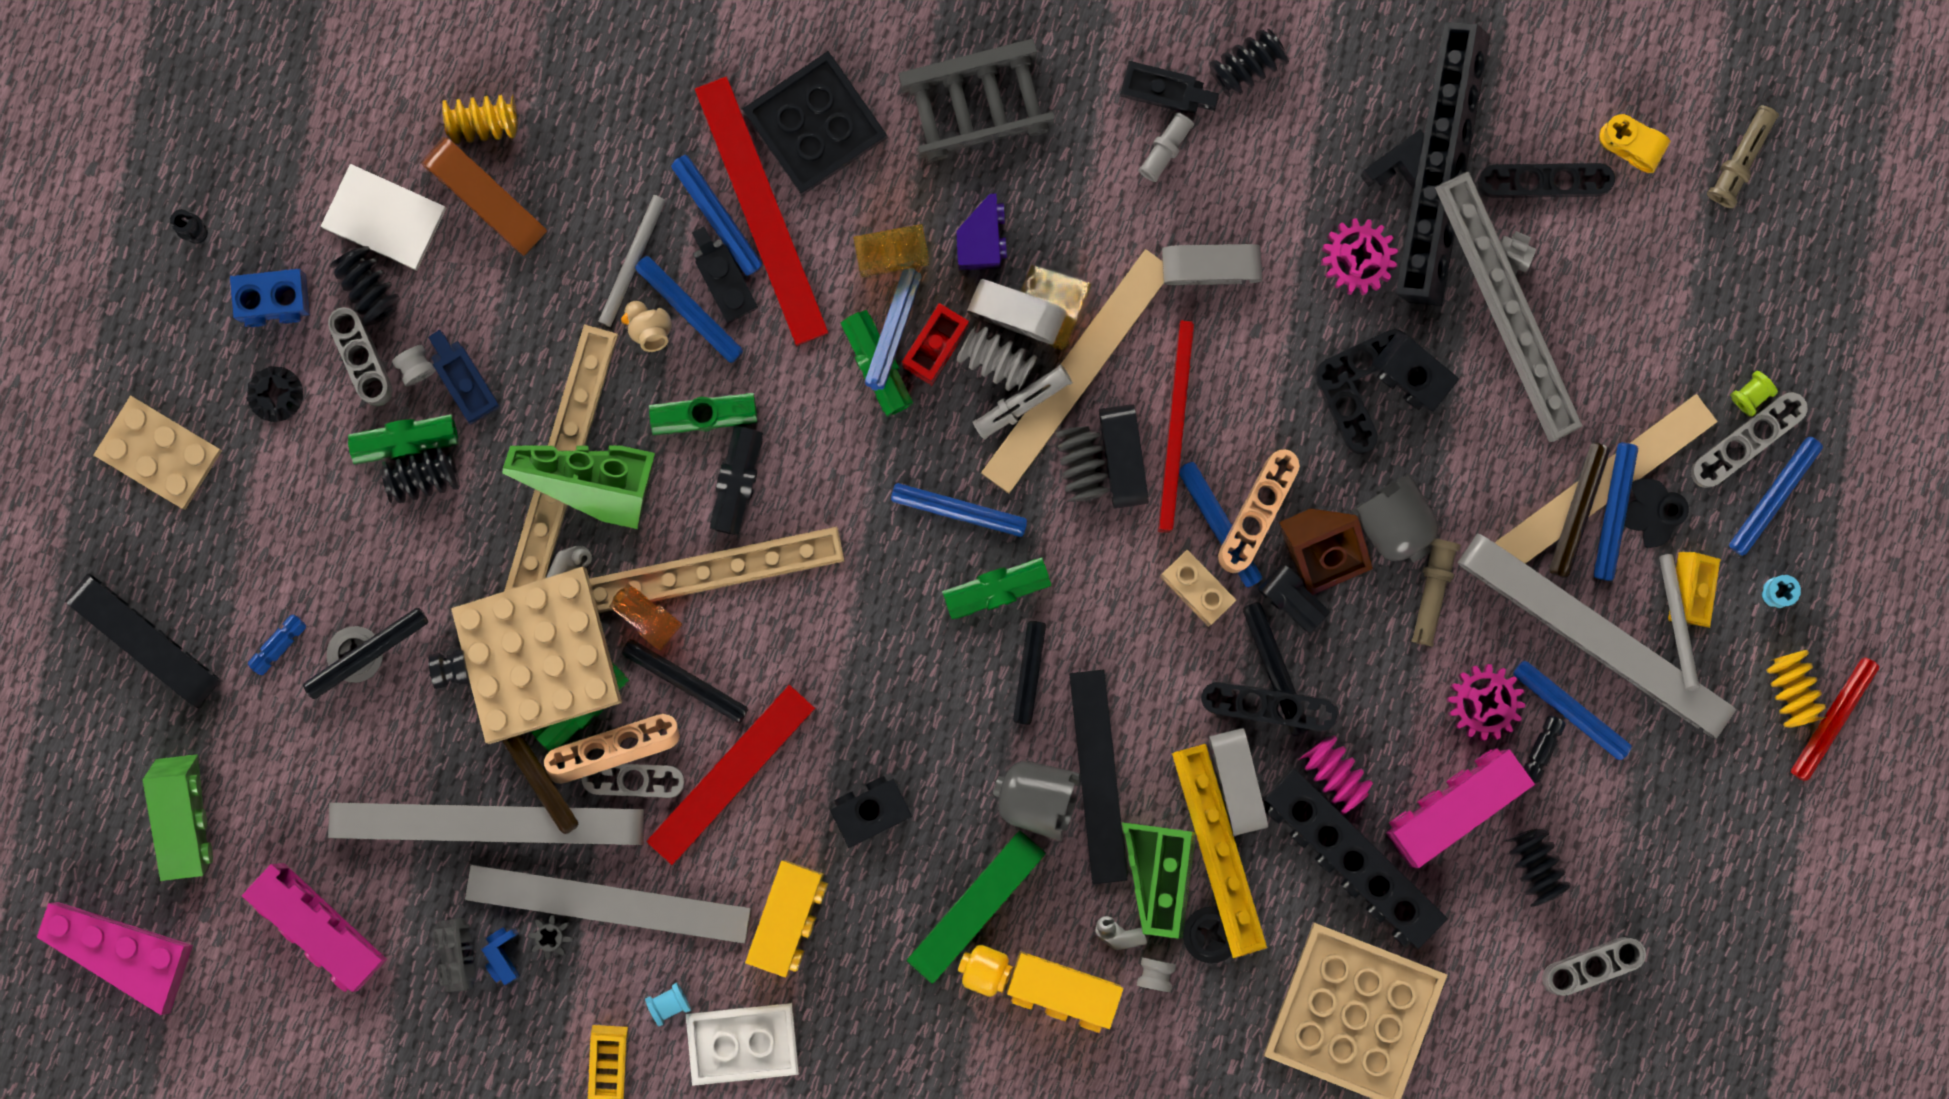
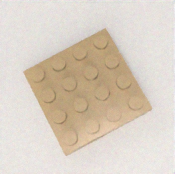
M582 566L451 608L461 649L464 650L466 669L485 743H496L622 703L587 568Z
M1313 922L1263 1056L1372 1099H1401L1447 974Z

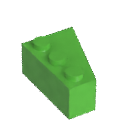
M198 754L156 759L142 780L160 881L203 876L209 864L213 862V850L211 843L206 840L207 816L203 808Z
M1122 822L1143 934L1177 939L1183 938L1196 833Z

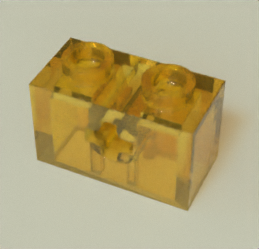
M923 224L853 236L861 278L929 265Z

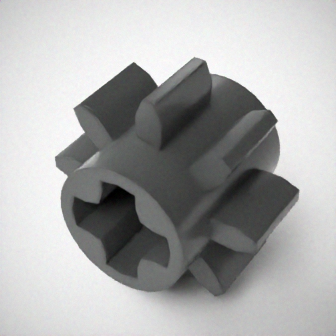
M556 915L550 916L549 924L547 925L542 920L537 919L535 922L539 929L536 933L528 934V937L535 938L537 944L533 947L532 952L539 951L540 949L546 951V960L551 959L553 950H557L562 956L565 955L566 951L562 947L563 944L574 941V938L566 936L564 931L569 927V922L561 926L556 924ZM545 929L558 932L555 938L558 943L556 946L552 943L544 944L543 940L546 938Z

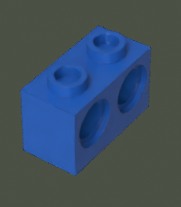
M301 269L230 276L233 318L240 323L244 322L245 327L265 326L266 320L279 319V322L284 324L297 323L301 321L300 316L310 315L306 274ZM289 289L295 290L296 297L293 303L287 306L281 305L280 298L282 293ZM253 293H259L261 297L260 304L254 309H247L246 299Z

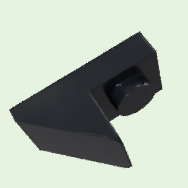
M1421 129L1364 169L1361 177L1368 187L1376 181L1380 186L1388 182L1397 174L1394 170L1397 167L1413 189L1415 188L1424 133Z

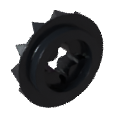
M268 366L256 372L255 376L248 383L246 399L252 412L258 417L270 422H280L292 417L300 408L303 400V387L299 378L292 371L285 367ZM271 380L275 383L276 388L285 391L289 390V392H284L283 395L278 396L277 408L272 399L264 396L260 397V395H264L265 392L271 390Z
M1204 907L1190 915L1185 922L1183 930V941L1187 951L1195 959L1204 963L1213 964L1228 959L1232 953L1218 907ZM1218 920L1217 934L1221 936V939L1225 940L1224 944L1219 941H1212L1203 949L1205 936L1201 934V931L1197 930L1198 926L1210 929Z

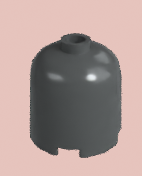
M1410 473L1391 482L1377 491V496L1365 503L1362 501L1350 510L1351 514L1358 517L1362 530L1383 558L1389 561L1399 562L1410 558L1413 563L1431 552L1428 545L1436 538L1439 531L1437 518Z
M1022 760L1016 762L1009 768L1005 777L998 776L993 796L999 798L998 810L1000 816L1004 821L1013 826L1062 842L1063 831L1068 830L1077 799L1071 796L1074 786H1080L1081 774L1033 761Z

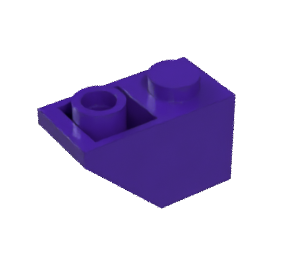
M989 194L956 230L958 271L1000 268V259H1007L1006 238H999L998 224H1005L1004 203L997 204L996 194Z

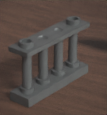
M1034 39L898 73L902 93L910 91V95L915 96L927 144L918 146L919 159L927 158L928 162H935L947 158V152L1025 132H1028L1029 136H1037L1049 131L1048 126L1054 125L1053 112L1041 114L1029 70L1031 60H1035L1037 56ZM1011 66V69L1016 71L1028 116L1026 119L1010 123L1007 122L995 77L998 73L997 69ZM977 74V77L982 79L994 127L974 132L961 83L964 82V77ZM941 83L949 89L960 131L959 136L940 140L928 92L931 90L930 86Z

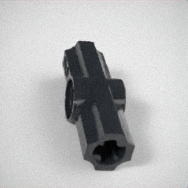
M734 426L726 461L722 462L716 485L718 495L710 521L711 530L740 536L747 502L751 500L754 491L752 485L756 483L758 472L756 464L763 442V432Z

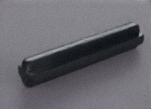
M1029 621L1027 623L1013 721L1017 724L1030 725L1033 718L1046 624L1039 621Z

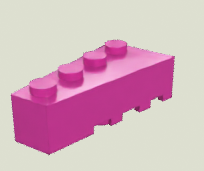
M285 863L270 864L241 895L260 915L278 927V931L293 944L296 943L305 951L304 955L310 962L319 968L323 966L331 973V981L344 992L348 989L351 992L359 991L387 960L385 956Z
M60 902L48 903L37 935L38 939L160 1015L171 1013L193 947L191 944Z

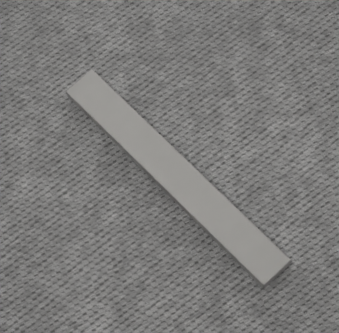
M1462 173L1435 187L1548 441L1554 442L1583 427L1470 173Z
M477 865L470 866L465 896L467 901L744 944L746 943L751 908Z

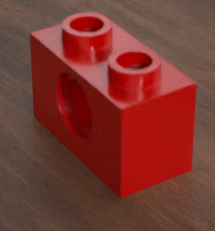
M939 303L903 359L902 368L932 386L969 329V321Z

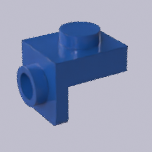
M502 927L486 938L489 944L481 949L489 961L485 964L487 971L495 982L501 980L504 985L520 977V974L502 948L504 944L519 935L516 929H511L507 932Z

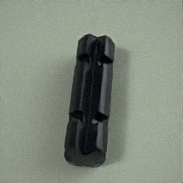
M1555 716L1547 717L1542 727L1545 730L1539 734L1528 757L1530 762L1525 763L1524 770L1534 783L1540 781L1544 773L1542 768L1547 766L1558 743L1556 738L1562 735L1566 726L1563 720Z

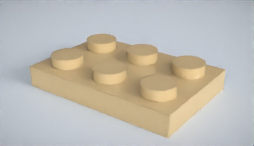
M130 395L95 451L94 456L186 510L222 450Z

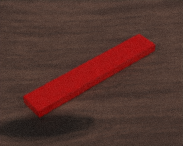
M1180 320L1178 325L1157 532L1163 533L1172 532L1174 527L1194 331L1193 321Z
M788 685L646 842L667 862L674 865L816 708L791 685Z

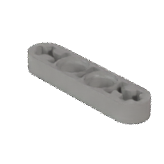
M1791 392L1774 400L1695 461L1691 468V477L1694 483L1703 488H1711L1729 477L1802 421L1808 410L1805 399L1800 394ZM1784 401L1789 404L1795 402L1798 406L1794 410L1797 416L1794 417V415L1790 414L1781 419L1779 422L1784 425L1781 429L1774 416L1786 408L1783 403ZM1770 410L1773 411L1774 416L1769 414ZM1758 420H1763L1770 424L1772 432L1768 439L1762 440L1755 436L1753 427ZM1736 441L1743 446L1744 455L1741 460L1735 461L1727 456L1726 447L1729 442ZM1718 452L1721 461L1730 469L1726 471L1725 466L1722 465L1712 473L1715 478L1714 480L1709 477L1703 479L1700 476L1703 472L1702 463L1705 466L1714 464L1719 460L1714 456V453Z

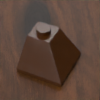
M1311 508L1279 522L1286 547L1297 572L1305 584L1304 587L1312 595L1373 569L1361 525L1356 515Z

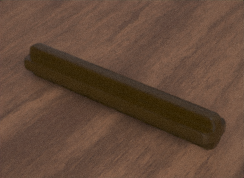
M1592 443L1589 447L1549 569L1550 573L1555 576L1567 578L1570 575L1610 453V448L1603 444Z
M522 734L502 740L558 829L563 834H568L576 829L579 825L577 819Z

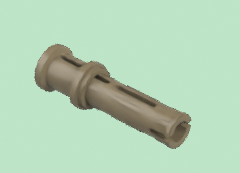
M1764 105L1758 107L1731 160H1727L1722 164L1720 168L1722 173L1714 187L1709 188L1707 196L1727 208H1734L1736 206V197L1740 189L1751 178V171L1749 169L1776 119L1779 117V114L1774 109Z
M1434 539L1430 543L1432 548L1428 566L1423 567V576L1426 577L1413 638L1411 639L1413 643L1430 647L1434 646L1433 642L1447 582L1451 583V580L1454 579L1455 574L1452 573L1456 551L1461 549L1460 544L1441 539Z

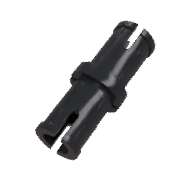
M182 209L176 210L171 215L170 224L174 225L172 228L181 239L194 244H199L206 240L208 230L204 229L206 226L199 216Z

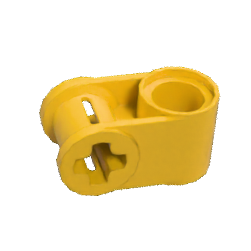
M1618 114L1612 117L1599 132V141L1605 149L1646 173L1655 172L1671 142L1663 133L1649 128L1625 114ZM1616 127L1622 129L1620 135L1622 136L1621 139H1618L1615 136L1617 133V131L1615 130Z

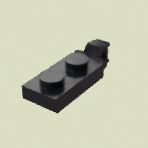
M1129 61L1120 97L1183 113L1196 114L1198 107L1215 111L1219 93L1203 90L1204 83L1197 81L1196 77Z
M704 226L692 232L700 250L693 253L696 259L695 263L727 324L758 309L728 248L723 245L721 239L712 242Z

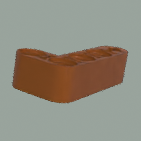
M443 137L420 162L522 256H525L547 233V229L447 137Z

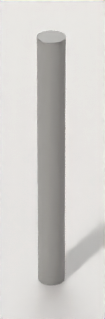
M653 195L598 320L599 323L605 326H612L636 271L635 266L643 255L666 202L665 199L657 195Z
M1665 554L1660 556L1659 560L1685 689L1687 691L1700 688L1674 558L1672 554Z

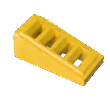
M592 1026L588 1099H624L628 1027ZM599 1041L619 1042V1045L599 1044ZM598 1053L618 1054V1060L598 1059ZM597 1068L618 1069L617 1075L598 1074ZM596 1082L617 1083V1090L596 1088Z

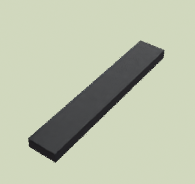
M1094 670L1069 673L1092 884L1128 881L1105 671Z

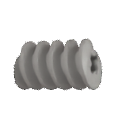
M974 326L957 355V362L962 363L970 357L969 369L974 370L982 364L981 376L986 377L994 371L993 382L995 384L1000 383L1006 378L1005 389L1010 391L1018 385L1019 392L1034 367L1037 356L1033 355L1027 361H1024L1025 349L1021 348L1012 354L1013 342L1008 341L1004 346L1000 347L1001 335L996 334L988 340V328L984 327L976 333Z

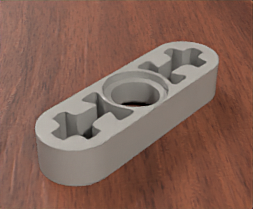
M622 764L601 771L602 775L614 776L613 769H620L617 776L618 791L612 790L614 783L604 782L601 784L600 789H595V783L589 782V776L582 778L584 788L596 795L673 798L678 796L685 787L684 774L673 766ZM631 770L639 771L644 778L642 787L636 791H631L624 785V776ZM648 770H655L653 778H665L666 772H672L673 778L679 780L678 786H672L671 792H665V786L653 785L654 792H647L650 785Z

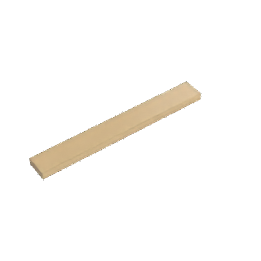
M1146 249L1143 251L1061 363L1073 383L1024 413L982 470L981 474L1010 494L1164 284L1162 260ZM1048 384V385H1046L1045 387H1043L1042 390H1044V389H1046L1047 387H1049L1050 384Z
M584 324L548 446H554L558 451H576V446H586L619 336L618 334ZM536 489L534 490L504 591L546 578L568 507L567 504Z
M1697 394L1630 442V444H1635L1639 448L1633 481L1644 477L1718 422ZM1616 453L1607 460L1589 516L1607 504ZM1578 481L1494 543L1525 564L1560 539Z
M832 527L590 578V583L598 613L845 562L838 527Z

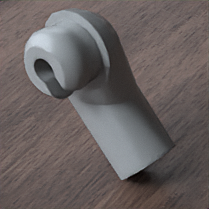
M574 546L559 551L553 560L546 578L582 566H589L592 561V554L584 546Z
M1109 916L1101 917L1097 922L1096 933L1099 939L1114 950L1147 944L1142 927L1125 931Z

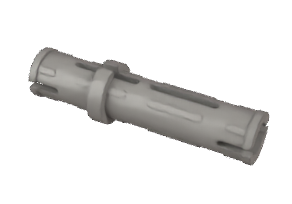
M1060 364L1057 368L1031 383L1009 399L1002 398L997 402L998 406L982 417L975 419L973 424L980 436L985 440L1007 424L1014 425L1019 421L1018 417L1073 382L1065 368ZM1050 384L1049 387H1047L1046 389L1042 390L1041 392H1039L1038 394H1036L1035 396H1033V397L1030 398L1029 400H1026V398H1028L1029 396H1031L1032 394H1034V393L1037 392L1038 390L1042 389V388L1045 387L1046 385ZM1019 404L1018 407H1016L1015 409L1011 410L1010 412H1008L1007 414H1005L1004 416H1002V417L999 418L998 420H995V418H997V417L1000 416L1001 414L1007 412L1009 409H1011V408L1014 407L1015 405Z

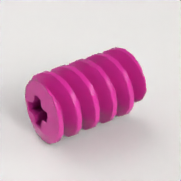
M1333 735L1321 740L1298 760L1307 757L1310 759L1304 769L1306 771L1316 768L1319 770L1313 780L1315 782L1325 779L1328 781L1322 791L1325 794L1335 790L1336 794L1331 803L1334 805L1344 802L1345 805L1340 812L1344 815L1370 794L1368 791L1373 782L1371 780L1359 782L1364 771L1362 768L1350 771L1355 760L1353 757L1345 760L1341 759L1346 752V748L1342 746L1333 749L1332 747L1337 741V737Z

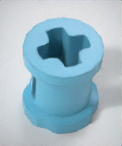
M1780 575L1769 579L1763 585L1762 598L1770 607L1783 608L1794 604L1799 599L1801 587L1794 577ZM1784 585L1787 591L1783 594L1784 597L1778 598L1775 593L1779 590L1780 586Z
M677 982L672 984V989L655 998L651 996L645 998L647 1007L659 1027L664 1025V1020L681 1011L685 1013L691 1011V1007Z

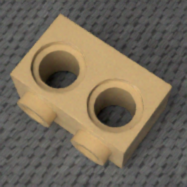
M1188 550L1160 576L1208 627L1236 601Z

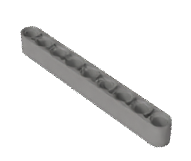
M1477 533L1457 562L1473 576L1697 729L1703 728V733L1717 739L1735 713L1736 709L1731 704L1700 683V688L1687 691L1680 669L1485 536Z
M329 803L328 838L643 845L644 809L570 808L579 825L570 833L563 834L545 807Z

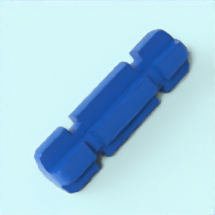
M290 615L283 622L284 627L282 629L278 628L260 648L261 652L259 654L255 653L248 661L249 667L255 673L264 675L272 666L270 663L272 661L276 662L294 642L293 637H298L306 629V624L298 616Z

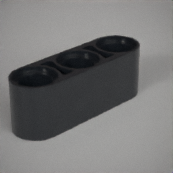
M1134 404L1099 409L1105 458L1108 461L1106 465L1110 492L1113 494V497H1111L1113 508L1149 504Z

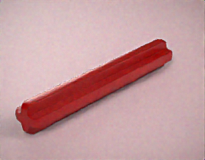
M1866 657L1859 661L1824 716L1827 718L1821 721L1791 768V773L1795 777L1803 781H1808L1878 672L1879 665Z

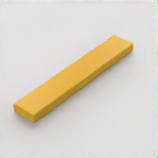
M1202 744L1174 752L1172 756L1232 957L1237 958L1266 949L1265 938L1207 745Z

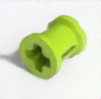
M1756 370L1752 374V379L1741 390L1733 391L1730 396L1742 412L1752 417L1756 414V408L1769 396L1774 397L1778 390L1766 375Z

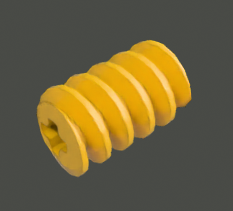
M502 94L498 95L496 105H492L489 97L484 96L482 107L478 106L474 97L470 98L468 108H464L461 99L456 100L455 109L453 110L450 109L446 100L442 102L445 132L447 136H450L454 144L460 143L462 133L469 143L474 141L476 132L482 141L488 140L490 130L496 140L502 138L504 129L509 138L516 136L518 121L513 94L510 104H506Z
M1808 650L1772 659L1774 664L1766 669L1767 673L1779 675L1777 679L1770 683L1771 687L1783 688V691L1775 696V700L1787 701L1788 703L1779 710L1780 714H1790L1792 716L1783 724L1784 727L1793 728L1827 718L1818 717V714L1826 709V705L1813 702L1822 695L1821 691L1809 689L1810 686L1818 681L1817 677L1805 676V673L1811 670L1813 665L1812 663H1801L1800 661L1809 654Z

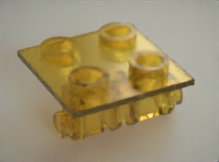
M1031 265L1020 292L1056 304L1067 311L1054 344H1050L1051 347L1062 351L1063 348L1069 345V338L1074 326L1077 325L1076 321L1081 315L1080 311L1085 299L1089 296L1088 292L1092 284Z

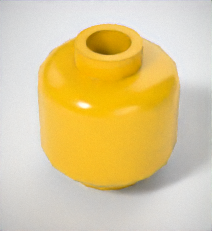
M978 945L972 953L965 951L960 961L958 972L963 973L962 984L965 988L987 997H992L998 991L1004 992L1013 966L1008 965L1009 958L1005 953L985 945Z

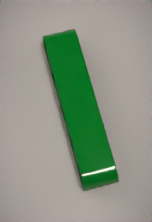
M1019 830L920 943L917 949L907 958L906 962L933 984L1040 862L1046 852Z

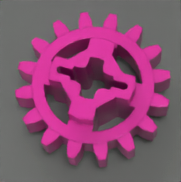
M1354 218L1351 221V228H1348L1343 222L1340 223L1338 226L1340 234L1330 232L1327 237L1333 244H1324L1322 247V251L1329 254V256L1321 260V265L1330 266L1331 268L1326 273V278L1335 276L1338 280L1334 287L1338 289L1345 284L1348 286L1347 294L1350 295L1355 287L1359 288L1361 295L1367 294L1368 286L1370 285L1375 291H1378L1381 288L1379 279L1388 282L1391 278V275L1386 270H1394L1397 267V263L1390 260V257L1395 256L1398 253V249L1388 247L1393 240V236L1384 238L1381 235L1384 226L1380 225L1374 230L1371 228L1372 222L1370 219L1366 221L1364 226H1359L1357 218ZM1358 235L1356 241L1350 245L1346 243L1340 244L1347 237ZM1371 239L1377 243L1381 253L1376 252L1371 244ZM1363 243V257L1367 259H1364L1356 270V257L1351 254H1355ZM1337 260L1344 263L1348 270L1347 275L1341 270ZM1368 269L1379 270L1375 275L1361 279L1364 271Z
M1487 664L1484 667L1483 673H1481L1476 665L1471 667L1472 676L1464 672L1458 675L1462 681L1461 685L1451 684L1450 688L1456 692V696L1447 698L1446 702L1455 704V709L1448 712V715H1458L1460 720L1456 723L1455 727L1457 729L1464 726L1468 727L1467 737L1470 738L1476 732H1479L1480 741H1486L1488 733L1491 732L1492 737L1497 740L1501 738V729L1511 733L1513 728L1510 722H1520L1522 720L1516 713V709L1525 707V703L1517 701V696L1524 693L1523 689L1514 690L1512 685L1517 680L1515 676L1507 680L1504 678L1505 668H1500L1495 674L1493 673L1492 664ZM1479 679H1489L1483 689L1478 690L1470 687L1473 682ZM1502 688L1508 696V705L1503 702L1500 693ZM1490 693V702L1494 706L1493 708L1485 709L1481 713L1483 704L1478 699ZM1463 700L1469 702L1472 711L1470 717L1465 713ZM1494 715L1502 719L1493 726H1483V723L1490 716Z

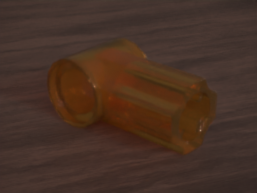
M629 583L616 593L609 606L637 629L636 632L660 652L683 625L659 604L657 606L654 605L645 595L635 587L633 588Z

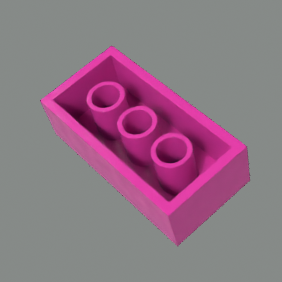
M1497 748L1488 750L1474 761L1477 767L1472 771L1469 769L1459 771L1446 781L1449 786L1442 792L1440 790L1431 791L1417 802L1420 808L1412 813L1411 810L1408 812L1404 811L1389 822L1392 828L1385 833L1409 867L1420 868L1535 785L1510 749L1499 751Z

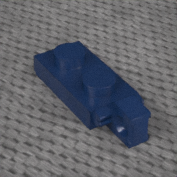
M441 330L428 336L438 352L431 357L434 362L432 365L468 423L472 425L500 408L499 403L465 348L458 341L450 345Z

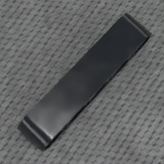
M88 573L65 602L184 700L199 708L220 683L221 679L214 673L213 675L208 673L210 670L187 651L186 653L181 651L183 648L161 630H155L156 626L134 608H128L129 604L107 586H101L102 582Z

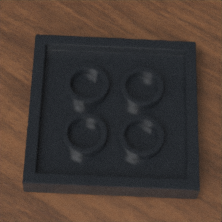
M829 51L742 108L750 123L801 196L888 138L881 125Z

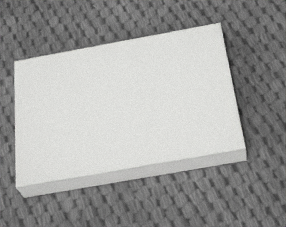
M350 164L321 227L360 246H369L370 250L417 271L447 208Z
M792 1003L686 1014L692 1086L799 1075Z

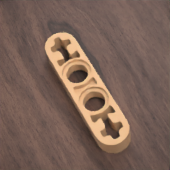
M1286 449L1278 450L1266 460L1220 548L1218 560L1225 571L1239 573L1246 569L1254 559L1300 468L1299 460L1292 451ZM1285 459L1287 461L1286 468L1290 471H1285L1281 474L1277 482L1271 480L1279 468L1275 462ZM1267 487L1274 492L1275 502L1273 505H1264L1260 502L1258 498L1260 488ZM1246 517H1253L1259 522L1260 530L1257 535H1249L1244 531L1242 523ZM1241 541L1246 542L1247 544L1243 546L1239 554L1243 561L1233 564L1231 562L1232 556L1228 551L1232 552Z
M655 715L555 748L545 756L544 766L551 781L560 784L567 783L674 747L680 738L676 720L670 715ZM665 728L667 734L661 736L658 730ZM646 733L649 738V741L645 742L643 734ZM632 737L638 740V743L633 748L624 749L620 747L621 742L626 738ZM598 748L605 751L603 756L597 760L586 758L587 753L593 749ZM576 756H579L581 761L580 764L576 763ZM564 762L565 768L558 769L557 764Z

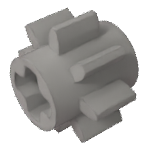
M1517 231L1513 233L1511 238L1503 235L1500 240L1515 275L1518 270L1527 272L1536 248L1528 245L1531 237Z

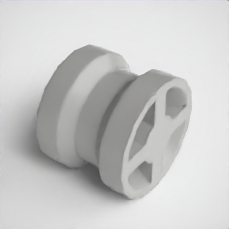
M423 345L412 347L400 353L392 360L394 367L401 370L403 374L402 381L406 387L417 384L436 372L432 365L433 363L428 362L425 357L426 350Z
M1142 957L1141 966L1143 967V973L1137 980V986L1171 993L1172 984L1170 983V977L1176 970V964Z

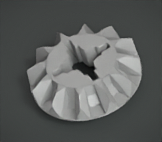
M351 626L340 630L332 637L328 644V665L330 666L339 660L341 655L351 652L354 639L358 647L375 634L369 629L359 626ZM383 654L344 681L360 683L374 677L375 673L382 666Z

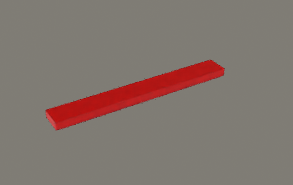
M727 76L695 88L696 95L796 346L829 334Z

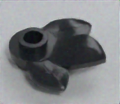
M1645 478L1637 479L1632 482L1631 487L1636 500L1628 504L1624 526L1632 530L1643 531V542L1646 548L1658 547L1665 544L1671 538L1674 527L1686 520L1689 513L1688 502L1682 495L1676 492H1668L1660 481ZM1668 503H1674L1676 506L1675 513L1670 516L1666 515L1664 511L1665 506Z

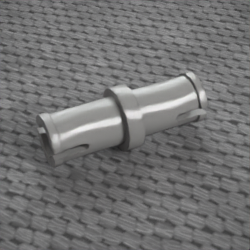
M1175 113L1174 118L1162 136L1156 137L1153 142L1154 148L1143 165L1138 169L1141 175L1152 182L1158 181L1159 176L1171 158L1177 157L1180 152L1178 149L1180 144L1194 126V123L1181 113Z

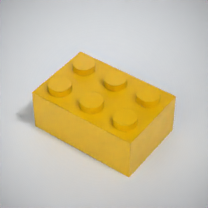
M786 860L780 862L746 958V964L785 978L790 974V971H798L805 952L798 948L802 937H810L816 921V917L810 914L814 903H822L828 887V883L822 881L825 874Z
M1020 951L1006 992L1007 995L1012 996L1011 1001L1015 1005L1032 1010L1033 1005L1036 1004L1045 1007V1013L1050 1017L1066 1021L1069 1015L1080 1019V1027L1100 1033L1102 1027L1111 1028L1124 988L1119 984Z

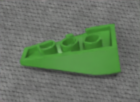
M510 446L502 473L602 522L638 529L655 453L625 446H609L608 451H589L588 446H576V451H558L554 446Z

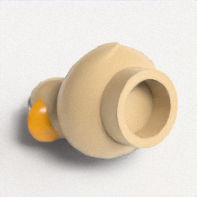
M632 301L626 305L621 322L628 325L630 338L640 344L644 351L655 352L663 349L668 344L667 336L672 328L669 314L662 308L648 310L646 305L640 301Z

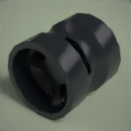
M454 650L451 655H447V658L441 653L429 655V671L434 689L446 688L449 681L452 683L456 682L459 685L470 683L464 650Z

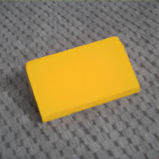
M1678 552L1676 572L1687 624L1710 628L1721 559L1696 552ZM1669 610L1668 620H1669V621H1672V620H1671V615H1670V610Z

